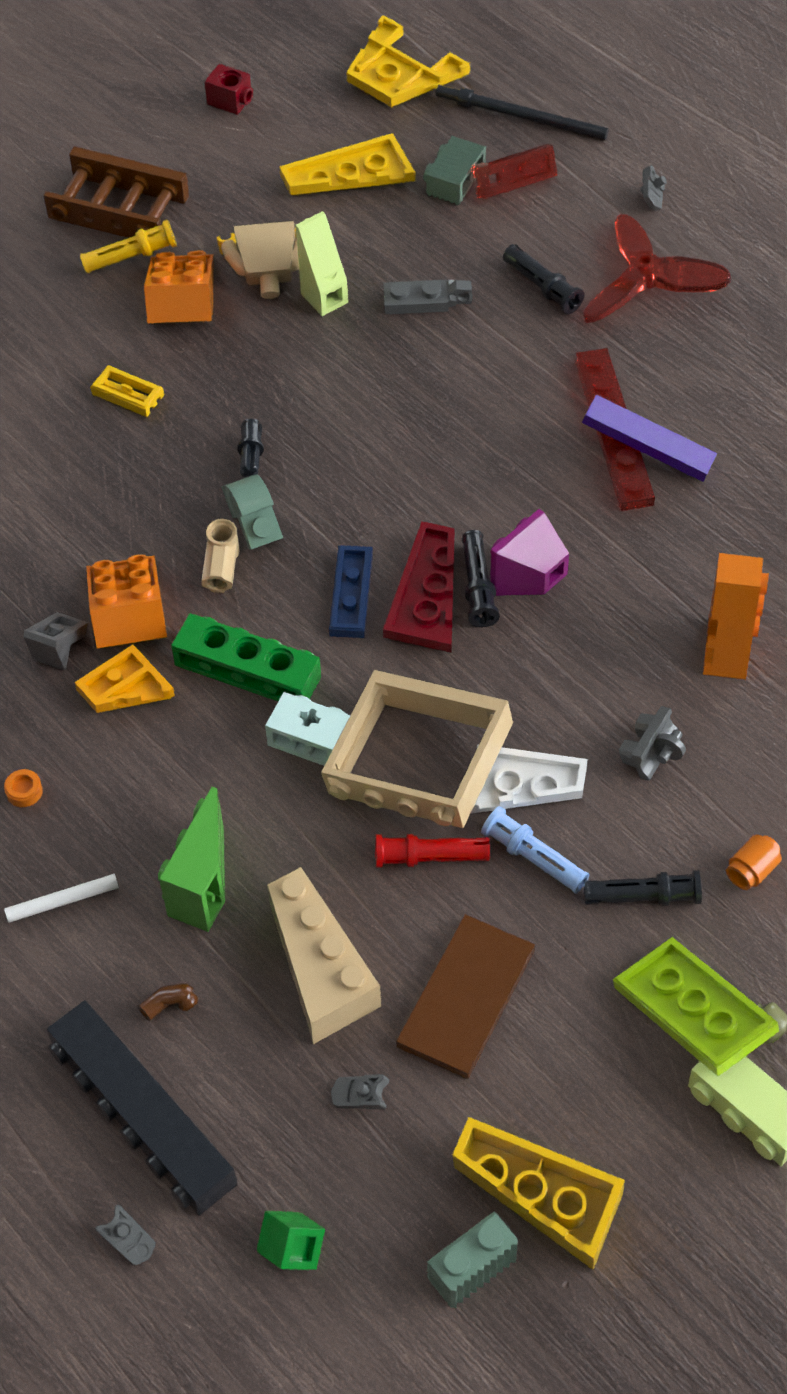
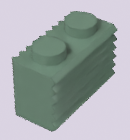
M451 136L448 144L440 146L435 162L433 164L429 163L425 169L426 193L429 196L433 195L434 198L438 197L440 200L444 199L445 201L449 200L450 203L454 202L456 205L460 204L486 165V146Z
M492 1212L428 1260L427 1277L447 1304L452 1308H456L457 1302L463 1303L464 1297L470 1298V1292L476 1293L477 1287L483 1288L484 1282L490 1283V1277L496 1278L497 1272L503 1273V1267L509 1268L510 1262L516 1263L518 1239L497 1213Z

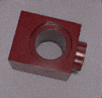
M219 63L204 81L207 105L238 115L245 105H248L252 100L253 88L251 87L249 73Z

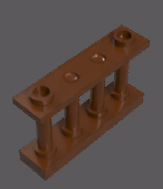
M74 146L69 153L73 177L62 195L47 191L44 194L48 218L130 238L136 236L135 232H138V229L148 230L161 225L159 218L169 201L185 204L189 197L187 174L184 172ZM85 180L100 184L90 202L75 198ZM113 187L128 190L118 209L103 205ZM141 194L157 197L147 216L131 212Z

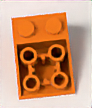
M191 251L187 255L175 256L172 252H161L156 254V257H151L144 284L147 323L212 321L213 254H206L204 251Z
M142 554L133 555L127 560L116 562L101 560L91 566H86L89 609L97 649L167 637L155 555L148 557Z

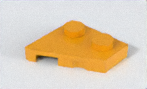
M134 645L129 646L75 682L78 693L96 713L171 699L175 696L174 688Z

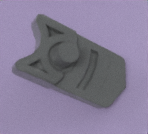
M651 165L643 169L642 182L644 186L640 190L649 208L657 211L662 208L663 191H665L667 180L664 176H658Z
M383 1074L339 1077L331 1090L333 1104L338 1108L386 1109V1104L382 1100L381 1094L390 1080Z
M120 1205L114 1207V1216L111 1222L95 1227V1230L133 1265H138L151 1258L156 1245L155 1240Z

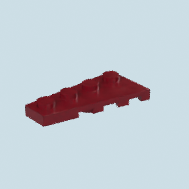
M421 521L383 628V638L452 653L455 528Z

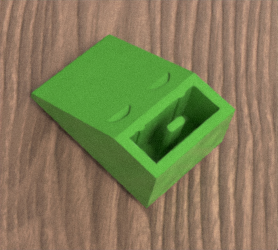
M211 787L206 798H201L196 804L193 821L188 829L184 828L180 832L173 856L170 860L166 859L163 862L158 873V881H160L162 899L165 903L167 916L206 932H209L225 903L224 827L218 791L215 787Z

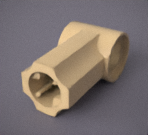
M217 519L212 521L206 529L207 546L202 574V587L211 590V592L224 593L226 590L232 589L236 558L240 551L235 524L227 519Z

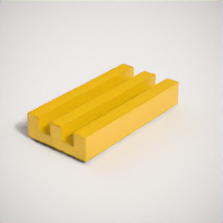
M109 365L90 386L92 395L145 417H148L150 414V407L155 408L157 399L161 400L164 396L163 387ZM108 378H110V379H112V380H115V381L121 383V385L118 384V383H115V382H113V381L108 380ZM132 388L148 394V396L137 391H134Z

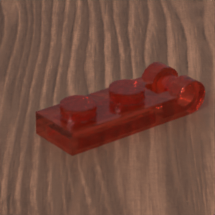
M550 144L487 163H478L471 167L473 177L477 178L478 186L475 188L477 198L492 197L558 176L554 148ZM495 174L497 182L490 183L489 175Z

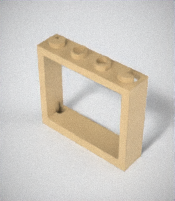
M374 670L321 771L327 791L340 800L351 799L363 802L375 809L382 807L398 811L406 817L417 816L433 820L441 826L452 825L464 828L513 724L509 703L503 699ZM385 705L487 729L453 799L351 774Z

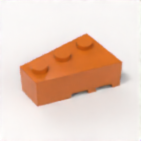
M719 553L708 618L703 675L746 680L752 638L758 637L760 616L762 617L764 595H766L769 573H762L763 558Z

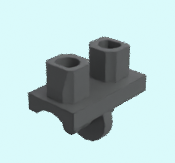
M660 706L656 715L641 713L635 724L637 736L641 737L640 741L624 740L619 748L622 762L636 767L640 779L650 781L660 763L666 764L668 759L679 760L686 752V747L680 740L683 734L670 719L671 708Z

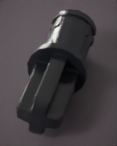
M253 418L242 422L241 440L237 445V452L241 456L240 474L243 477L258 474L259 457L264 452V446L261 442L262 423Z

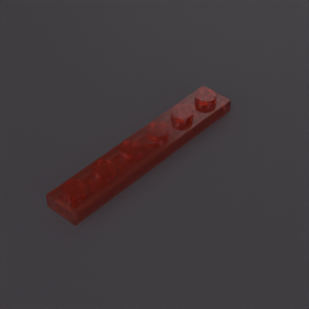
M603 348L575 353V364L588 406L590 407L595 396L598 395L627 409L608 349ZM596 430L621 511L654 506L655 495L641 452Z

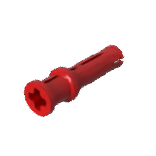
M375 834L376 868H382L383 864H406L407 867H414V865H418V862L489 861L490 840L489 837L418 839L417 835L407 834L404 838H383L381 834Z

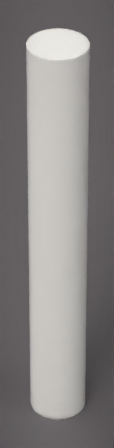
M111 874L4 908L8 923L117 889L119 886L115 874Z

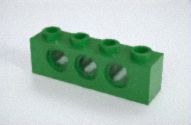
M190 613L171 644L175 666L275 701L280 700L283 692L294 696L302 695L310 699L321 679L320 657L315 656L313 653L285 646L272 638L265 639L250 634L247 630L240 627L233 628L218 623L213 618L207 616L201 617Z

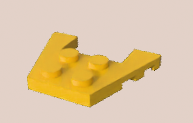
M383 15L378 21L377 29L370 33L367 45L359 51L349 67L347 82L388 106L393 107L436 89L438 85H445L470 73V63L449 52L431 68L423 65L390 46L403 36V26Z

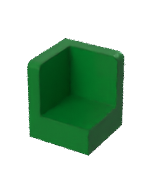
M265 1211L257 1252L280 1269L317 1270L325 1228L300 1212Z

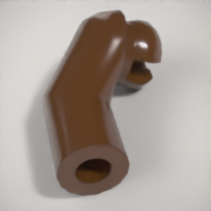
M187 983L166 985L157 989L137 1007L140 1013L148 1021H151L171 1004L177 1003L182 1011L190 1010L198 1003V996L193 993L192 990L194 988Z

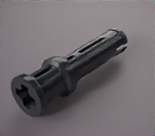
M511 244L505 250L503 260L540 287L542 295L546 299H553L558 303L565 314H572L581 306L585 297L584 291L566 282L563 274L552 273L523 251L517 244Z
M469 530L463 533L461 538L468 576V585L465 588V598L470 603L468 621L475 627H489L497 623L500 618L499 610L494 604L496 587L489 581L483 534L479 530Z
M693 870L692 874L668 875L667 872H660L654 878L584 880L585 905L637 901H658V904H662V906H669L670 902L693 901L694 904H701L702 887L700 871Z

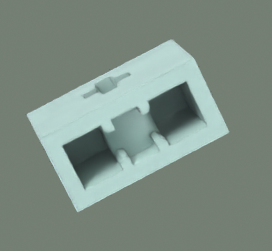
M283 692L265 725L267 744L273 748L325 766L350 715L339 708H328L314 703L305 696H294Z

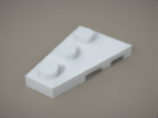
M501 747L471 813L493 811L499 806L508 809L580 799L583 796L588 759Z

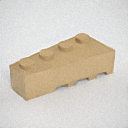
M300 867L268 884L270 907L287 956L313 1044L380 1008L381 994L379 983L303 869Z

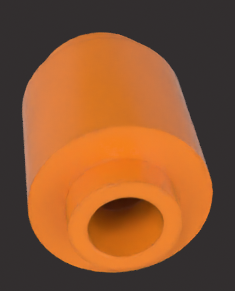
M753 835L729 859L726 874L731 882L743 890L757 887L782 860L778 843L766 835Z

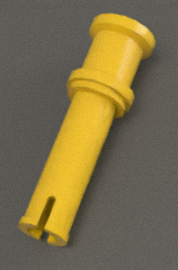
M168 219L164 220L163 224L148 230L138 229V232H135L136 236L80 254L85 271L88 274L140 254L149 257L153 251L167 246L177 247Z

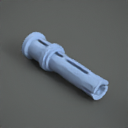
M501 806L497 807L486 819L481 830L482 835L485 837L492 836L506 846L507 852L511 855L517 856L521 854L544 872L570 888L575 894L583 888L584 880H588L589 873L584 872L560 853L534 837L530 826L527 824L520 825L507 816L506 810ZM504 827L505 829H507L508 831H510L511 834H508L507 832H505V831L502 830L501 828ZM543 854L548 859H550L551 861L559 865L561 868H563L564 871H561L560 869L549 863L547 860L542 858L540 855Z

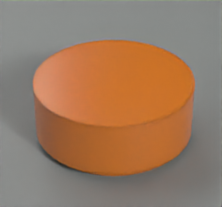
M21 769L14 771L4 782L6 797L14 806H31L42 796L43 788L40 778L31 770Z

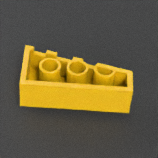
M468 1117L452 1154L454 1168L593 1270L622 1198L625 1180Z

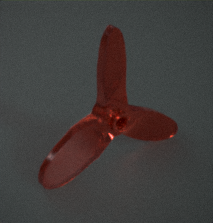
M620 214L615 220L616 240L629 267L587 305L584 311V319L586 323L601 320L621 308L639 292L653 287L673 292L717 291L730 284L731 274L724 266L707 260L683 256L658 257L654 255L651 242L641 225L631 216Z

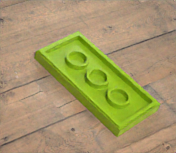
M673 937L613 979L614 988L718 1077L779 1032L778 1022Z

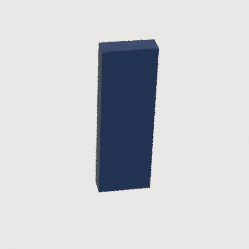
M338 545L329 637L365 638L373 547Z

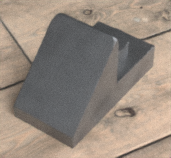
M56 612L24 630L23 637L34 660L65 670L70 645L86 636L88 622Z

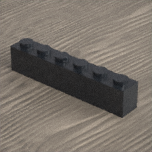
M86 1000L47 1028L51 1040L48 1049L60 1065L66 1062L75 1071L71 1075L79 1088L84 1093H87L89 1090L94 1093L99 1099L95 1103L100 1112L108 1121L115 1118L123 1127L120 1133L133 1150H136L138 1147L143 1150L148 1156L145 1162L149 1169L158 1179H161L163 1176L168 1179L173 1185L170 1189L172 1195L184 1209L191 1206L200 1216L238 1185L234 1168Z

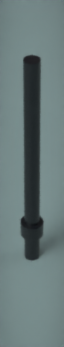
M438 85L436 89L437 97L456 101L457 105L470 108L472 105L606 140L609 128L474 94V90L461 87L459 90L443 85Z

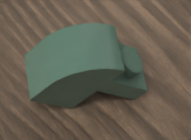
M258 474L221 486L232 518H238L249 550L283 538L272 505H274L264 481Z

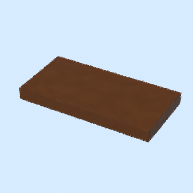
M465 914L396 1041V1047L469 1079L535 951V944Z

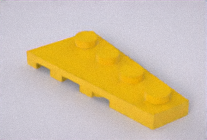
M393 133L279 166L280 176L290 195L416 181L415 170Z

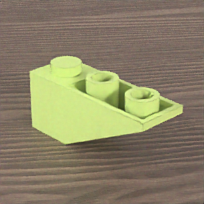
M322 211L296 224L301 294L321 316H324L348 303V288L346 275L326 214Z

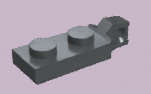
M446 279L383 282L385 313L449 312V307L456 306V304L472 303L471 281Z

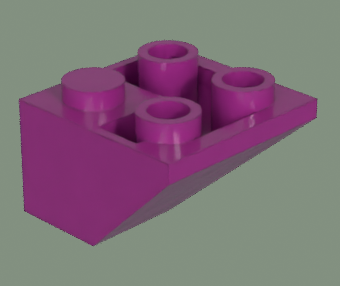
M540 509L529 518L524 517L520 520L516 528L505 538H499L493 544L490 551V581L496 587V596L544 595L568 574L569 552L546 514Z

